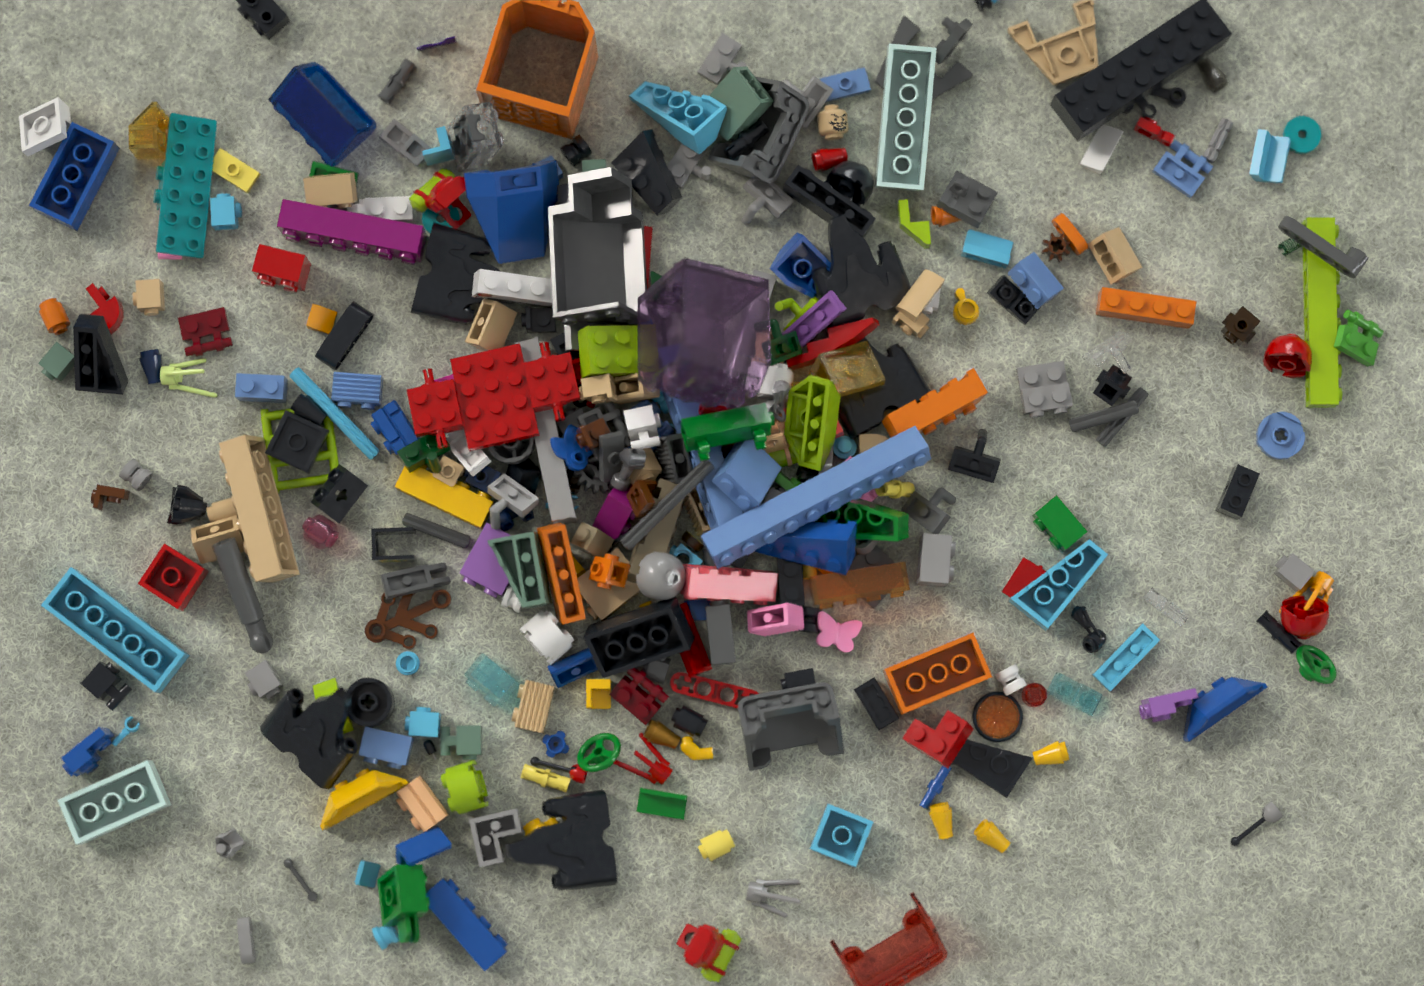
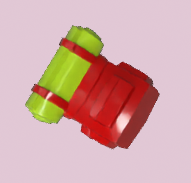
M442 168L440 171L435 172L433 177L420 189L415 190L409 198L413 209L420 213L430 209L441 215L455 229H458L472 215L459 200V196L466 191L464 177H455L448 169ZM450 205L461 210L462 218L456 221L450 217V210L448 209Z
M686 924L676 944L686 950L683 955L685 962L696 969L702 967V976L707 981L719 983L722 976H725V970L735 951L739 950L742 938L735 930L723 929L719 933V930L712 925L704 924L696 928ZM694 932V936L692 937L689 945H687L685 940L686 936L689 933Z

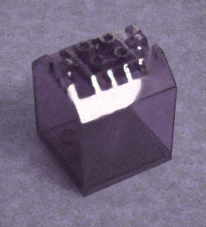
M684 257L638 297V380L649 392L655 393L657 390H662L669 397L680 399L682 402L699 403L704 407H717L721 404L725 405L728 409L739 408L745 403L747 392L748 397L751 398L759 394L771 362L769 279Z

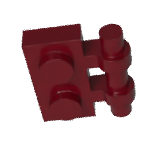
M224 307L178 318L182 340L184 342L193 341V346L184 348L186 357L192 355L198 357L204 355L205 352L213 350L219 352L225 350L224 348L233 346L231 337L222 339L221 333L230 331ZM213 335L214 341L201 343L200 338Z
M633 668L626 672L633 680L625 675L609 695L646 726L662 707L655 699L657 698L664 704L669 696L662 691L663 687L659 684L655 685L649 680L643 670L639 671ZM638 685H642L646 690L650 692V694L646 693Z

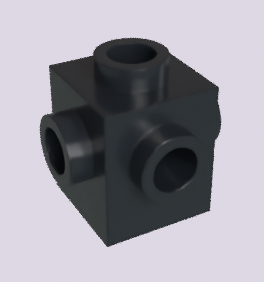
M1112 364L1108 371L1103 369L1095 380L1099 384L1093 394L1110 406H1113L1119 397L1124 399L1131 389L1128 384L1132 377L1124 369Z

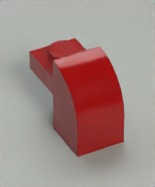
M92 283L85 289L99 308L90 315L104 316L112 335L123 321V306L115 296L108 300L110 295L102 286L98 288Z

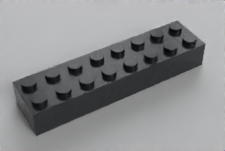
M1199 0L1055 94L1050 106L1078 142L1224 46L1232 33L1208 1Z

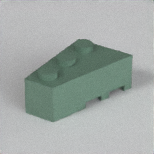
M533 531L487 540L522 608L530 609L551 605L548 578L538 533Z

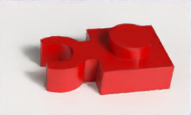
M1145 117V119L1139 118L1133 129L1134 131L1153 141L1157 140L1166 147H1170L1175 138L1174 134L1162 130L1157 125L1158 123L1149 117Z

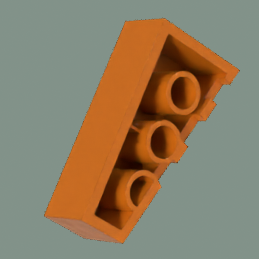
M972 368L967 371L966 375L959 382L956 378L950 380L939 389L940 392L937 393L934 389L919 399L920 402L917 403L914 400L888 414L882 420V423L890 438L913 426H916L920 434L923 433L926 436L935 431L937 425L941 423L948 425L957 419V415L963 413L965 416L977 409L976 405L988 393L975 369Z

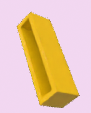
M426 465L419 467L411 473L404 466L395 484L397 490L483 530L490 515L489 508L494 505V502L490 500L492 496L482 491H478L476 494L469 490V485L458 480L454 487H450L434 478L433 473L426 470Z

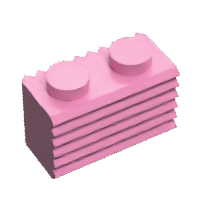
M783 603L748 610V632L766 637L778 635L779 633L803 630V608L799 605Z

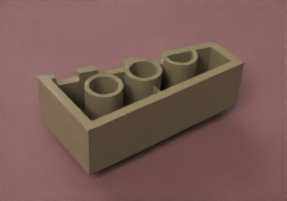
M660 478L651 494L655 504L650 511L678 484ZM683 499L634 546L629 562L628 581L637 583L636 574H639L641 567L639 564L646 555L653 552L670 553L671 547H668L677 529L675 524L682 512Z

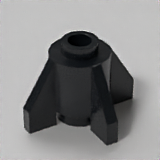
M177 485V487L172 488V501L167 523L178 525L193 520L199 521L200 517H204L206 514L207 503L203 502V497L199 496L189 487Z

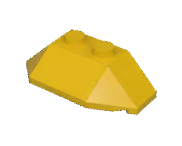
M367 768L356 774L357 779L349 783L347 780L336 784L334 786L335 791L329 795L320 824L321 829L327 830L401 790L410 783L409 780L377 770L369 771Z

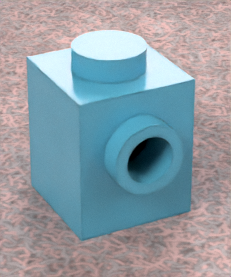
M227 193L217 194L216 198H210L211 226L215 230L239 229L238 217H242L241 203H237L235 197Z
M416 707V711H410V716L405 718V731H409V736L439 738L441 713L431 712V708Z

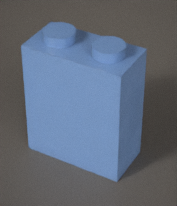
M751 439L737 442L732 446L711 481L742 511L747 512L760 505L782 467L763 449L756 450L754 440Z

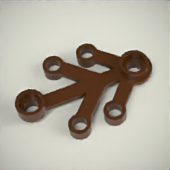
M437 590L433 593L431 600L408 610L412 596L416 593L404 595L400 600L395 617L386 621L390 606L395 604L396 598H393V601L389 604L385 603V593H383L376 619L367 623L365 635L368 640L374 643H380L387 639L402 644L406 649H413L416 646L414 636H403L390 630L401 626L422 633L428 639L435 638L438 635L437 627L432 624L425 625L412 619L435 608L446 609L451 604V595L446 590ZM441 595L446 596L447 600L444 604L438 603V597ZM374 627H380L381 633L379 635H374ZM429 627H433L435 629V633L433 636H428L426 634V630ZM410 637L413 639V644L408 647L404 642L406 638Z

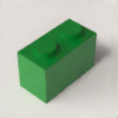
M1057 495L1032 515L1035 519L1033 521L1034 525L1041 532L1045 530L1051 537L1048 541L1057 551L1061 549L1064 552L1088 532Z

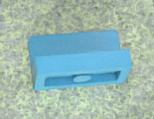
M445 126L436 128L440 146L422 151L427 166L455 159Z
M1258 129L1249 172L1254 181L1283 182L1291 142L1289 137L1272 136L1268 130Z
M969 229L961 256L1006 269L1009 264L1013 242Z

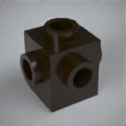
M1242 306L1235 314L1230 312L1222 321L1225 325L1221 330L1224 334L1223 338L1232 345L1236 344L1239 346L1243 342L1248 344L1256 335V332L1253 330L1261 321Z

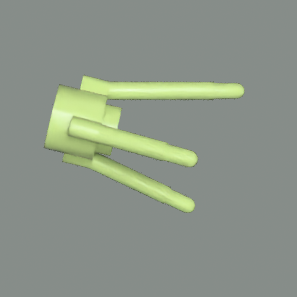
M205 358L169 364V366L161 367V384L169 385L170 390L178 389L199 395L217 397L216 393L178 384V382H182L183 375L204 373V369L182 370L181 368L205 363L207 361Z

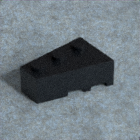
M653 129L642 131L611 164L617 171L631 179L632 188L656 215L666 214L683 197L671 170L668 169L663 158L665 156L658 147L654 137L655 133Z
M79 314L73 326L75 391L123 395L128 384V378L104 316Z

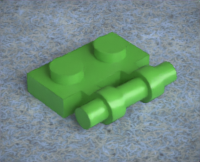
M1346 310L1343 317L1348 322L1347 325H1339L1334 347L1367 367L1373 366L1379 346L1378 343L1373 341V336L1380 338L1384 331L1379 328L1377 323L1365 320L1362 314ZM1358 327L1363 329L1362 334L1358 332Z

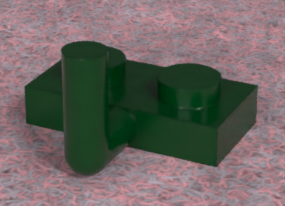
M776 319L753 324L754 332L758 333L770 329L773 339L760 344L767 367L803 353L796 331L782 335Z
M428 434L398 450L397 454L409 473L425 464H428L433 473H439L441 466L438 457L450 451L451 448L448 442L446 448L444 446L443 448H438L436 435Z

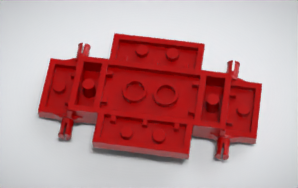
M542 342L539 344L542 357L524 363L519 343L450 359L454 380L434 381L433 369L428 368V372L424 369L422 372L425 384L406 389L416 437L428 434L436 435L438 448H443V446L446 448L448 444L445 433L464 429L469 451L540 436L535 413L553 409L555 421L560 422L559 414L561 421L565 420L562 406L569 402L581 400L571 353L551 355L549 342H544L545 348Z

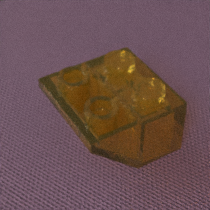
M152 102L129 125V150L137 160L165 159L166 129H168L169 115H166L165 110L161 108L158 102Z

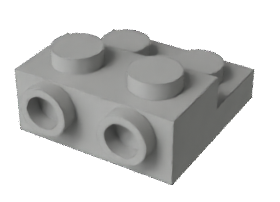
M1064 361L1016 368L1024 415L1030 414V418L1044 416V412L1053 411L1054 415L1064 414L1068 412L1067 409L1073 406Z

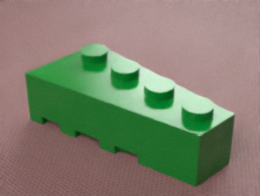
M860 498L843 504L839 509L830 511L815 521L827 523L828 520H837L838 524L856 521V539L901 541L909 538L908 513Z

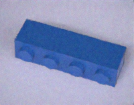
M442 878L426 892L430 902L429 908L485 972L508 952L505 948L508 944L499 933L495 936L489 928L492 925L483 915L480 918L473 911L476 908L475 905L467 897L463 899L457 893L460 888L451 878L448 881Z

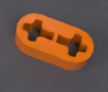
M1060 213L1052 220V224L1059 234H1064L1063 239L1066 242H1071L1069 246L1075 254L1080 255L1088 249L1085 239L1063 213Z

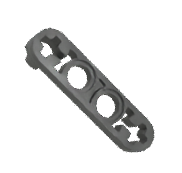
M1285 216L1278 225L1279 230L1350 278H1356L1369 259L1363 251L1354 247H1350L1345 254L1289 216Z

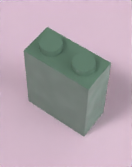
M747 66L733 67L709 95L727 106V112L719 130L721 137L727 141L736 140L742 131L746 132L774 102Z

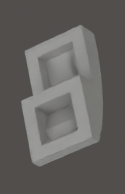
M395 118L379 136L380 139L416 167L424 159L422 151L431 149L430 146L416 134H412Z

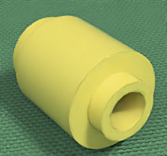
M727 829L724 831L718 830L700 839L701 845L698 846V849L703 859L709 858L711 862L731 852L730 849L735 847V844Z

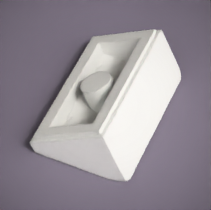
M1107 125L1099 127L1080 165L1101 175L1124 131Z

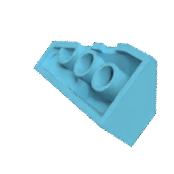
M646 81L629 95L631 101L683 145L699 155L716 140L727 112V106L710 96L702 95V97L691 95V92L685 90L682 93L672 91L668 86Z

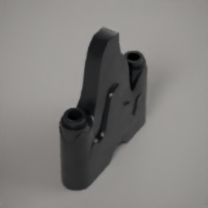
M841 214L830 219L828 224V241L831 255L830 271L826 269V266L816 268L812 271V279L819 300L829 291L833 290L847 309L831 322L827 328L864 319L866 309L871 305H876V307L883 310L897 306L911 286L895 245L891 241L878 245L877 255L879 263L877 265L868 243L851 228L845 215Z
M433 223L425 253V258L431 264L432 270L427 275L420 276L411 313L465 325L467 323L472 324L475 310L471 309L470 305L481 303L484 299L472 297L474 273L479 269L501 272L492 265L469 257L470 255L483 257L484 254L489 255L491 247L487 239L466 231ZM493 300V301H497V302H499V303H501V304H511V303H513V302H505V301Z
M865 337L841 352L840 363L851 386V390H848L841 380L838 381L837 377L831 379V381H833L840 395L838 416L851 440L858 438L859 434H865L882 423L883 413L886 410H897L914 400L918 403L922 396L931 391L903 346L900 347L898 343L886 350L888 353L887 357L878 352Z
M339 687L332 695L317 698L303 711V692L298 688L290 689L260 725L261 733L282 753H293L298 758L299 769L317 786L323 789H330L339 779L357 751L356 741L350 737L345 739L343 737L344 724L352 703L350 694L342 687Z
M602 789L549 798L543 801L542 812L544 816L549 818L561 817L562 821L557 824L533 829L522 840L506 844L507 857L513 862L526 865L549 866L556 869V874L551 876L553 888L559 891L613 886L617 883L614 849L603 841V832L610 826L607 796Z

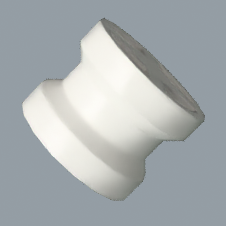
M509 584L501 606L505 608L509 606L519 613L522 606Z

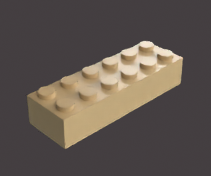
M242 435L220 442L221 450H219V456L226 468L225 479L232 491L231 502L237 510L239 518L237 519V525L243 533L245 541L243 548L249 556L251 576L255 579V582L274 583L300 575L269 458L265 454L266 445L264 438Z

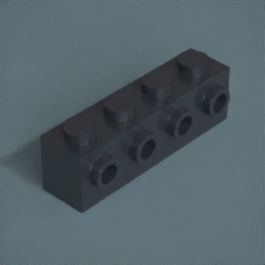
M800 165L795 168L784 184L783 191L827 223L830 222L831 218L843 214L846 216L851 228L863 238L873 227L876 218L868 210L860 208L849 197L840 194L829 183L821 181L810 170Z

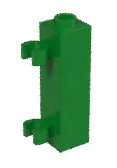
M765 402L681 419V435L686 451L697 450L700 461L710 459L708 453L710 452V447L754 439L756 450L765 449L766 436L771 435V427L775 425L773 412L768 411Z

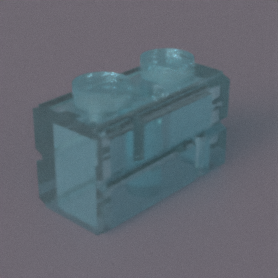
M484 653L477 658L464 674L468 678L465 683L475 691L480 688L485 692L484 699L494 707L497 703L502 707L520 686L516 680Z

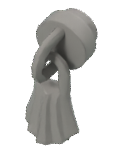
M780 380L774 382L775 385L772 390L774 399H768L766 405L768 411L773 412L774 418L784 422L786 415L783 409L790 385L787 381Z

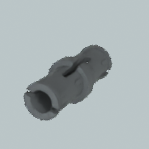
M405 58L397 71L389 76L388 83L378 94V97L390 105L397 93L406 87L408 78L416 70L417 66Z

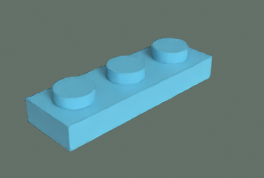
M1142 623L1092 676L1110 692L1160 639Z

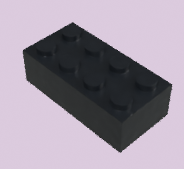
M676 596L669 600H661L590 624L583 636L602 678L690 650L695 638Z

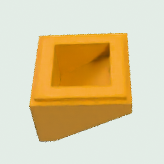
M312 304L306 326L308 329L329 334L333 329L338 312Z

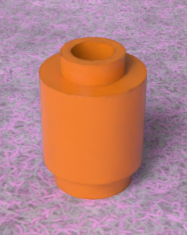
M56 298L43 301L39 305V313L48 332L55 335L66 332L70 321L61 302H58Z

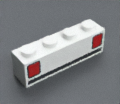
M479 269L474 273L472 297L553 308L551 279Z

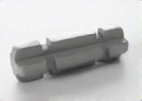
M1226 118L1220 121L1219 129L1215 131L1203 155L1207 159L1206 161L1213 163L1216 160L1217 152L1221 150L1233 126L1232 121Z

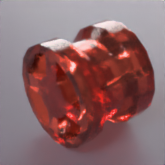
M1031 683L1023 688L1021 698L1027 706L1037 707L1046 701L1047 691L1043 685Z

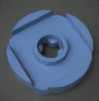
M1277 412L1265 417L1260 422L1256 431V443L1266 456L1277 460L1288 459L1297 454L1303 447L1305 432H1303L1302 424L1296 416L1288 412ZM1283 430L1285 431L1284 436L1287 438L1279 442L1274 434Z

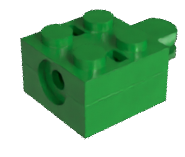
M394 865L377 879L382 927L397 926L399 942L401 944L408 942L417 943L419 941L418 919L425 915L429 909L430 902L428 896H426L425 889L427 877L423 872V865Z

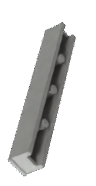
M538 337L515 343H520L524 363L542 357ZM551 409L537 412L535 415L540 436H536L534 439L551 520L553 524L559 522L562 524L577 523L565 462L555 455L550 444L551 437L559 438L554 411Z

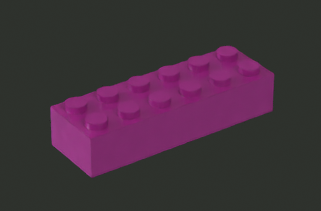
M286 199L282 200L277 228L283 236H286V240L299 243L301 239L309 241V244L312 246L323 247V244L332 245V249L343 252L348 248L355 250L356 254L369 256V253L378 254L380 259L392 260V257L399 258L402 263L415 265V262L422 263L427 239L425 229L421 225Z

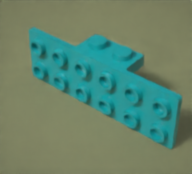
M175 113L169 115L165 160L161 166H157L156 180H159V187L155 189L153 203H157L156 210L159 211L160 209L156 241L157 253L198 259L204 257L217 128L216 120Z

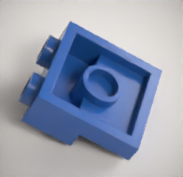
M98 727L61 757L65 763L62 765L65 771L70 776L75 775L78 777L84 773L88 775L99 767L97 762L102 758L96 751L100 750L101 752L112 744L110 739L115 735L111 730Z

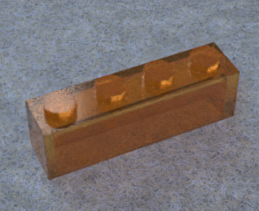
M906 562L849 570L846 575L829 573L809 577L813 606L819 605V609L833 608V603L843 601V606L858 604L857 599L866 598L867 602L881 600V595L890 594V598L905 596L904 591L910 590Z

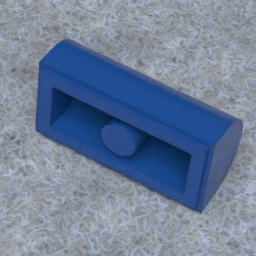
M589 648L547 666L557 688L599 670Z

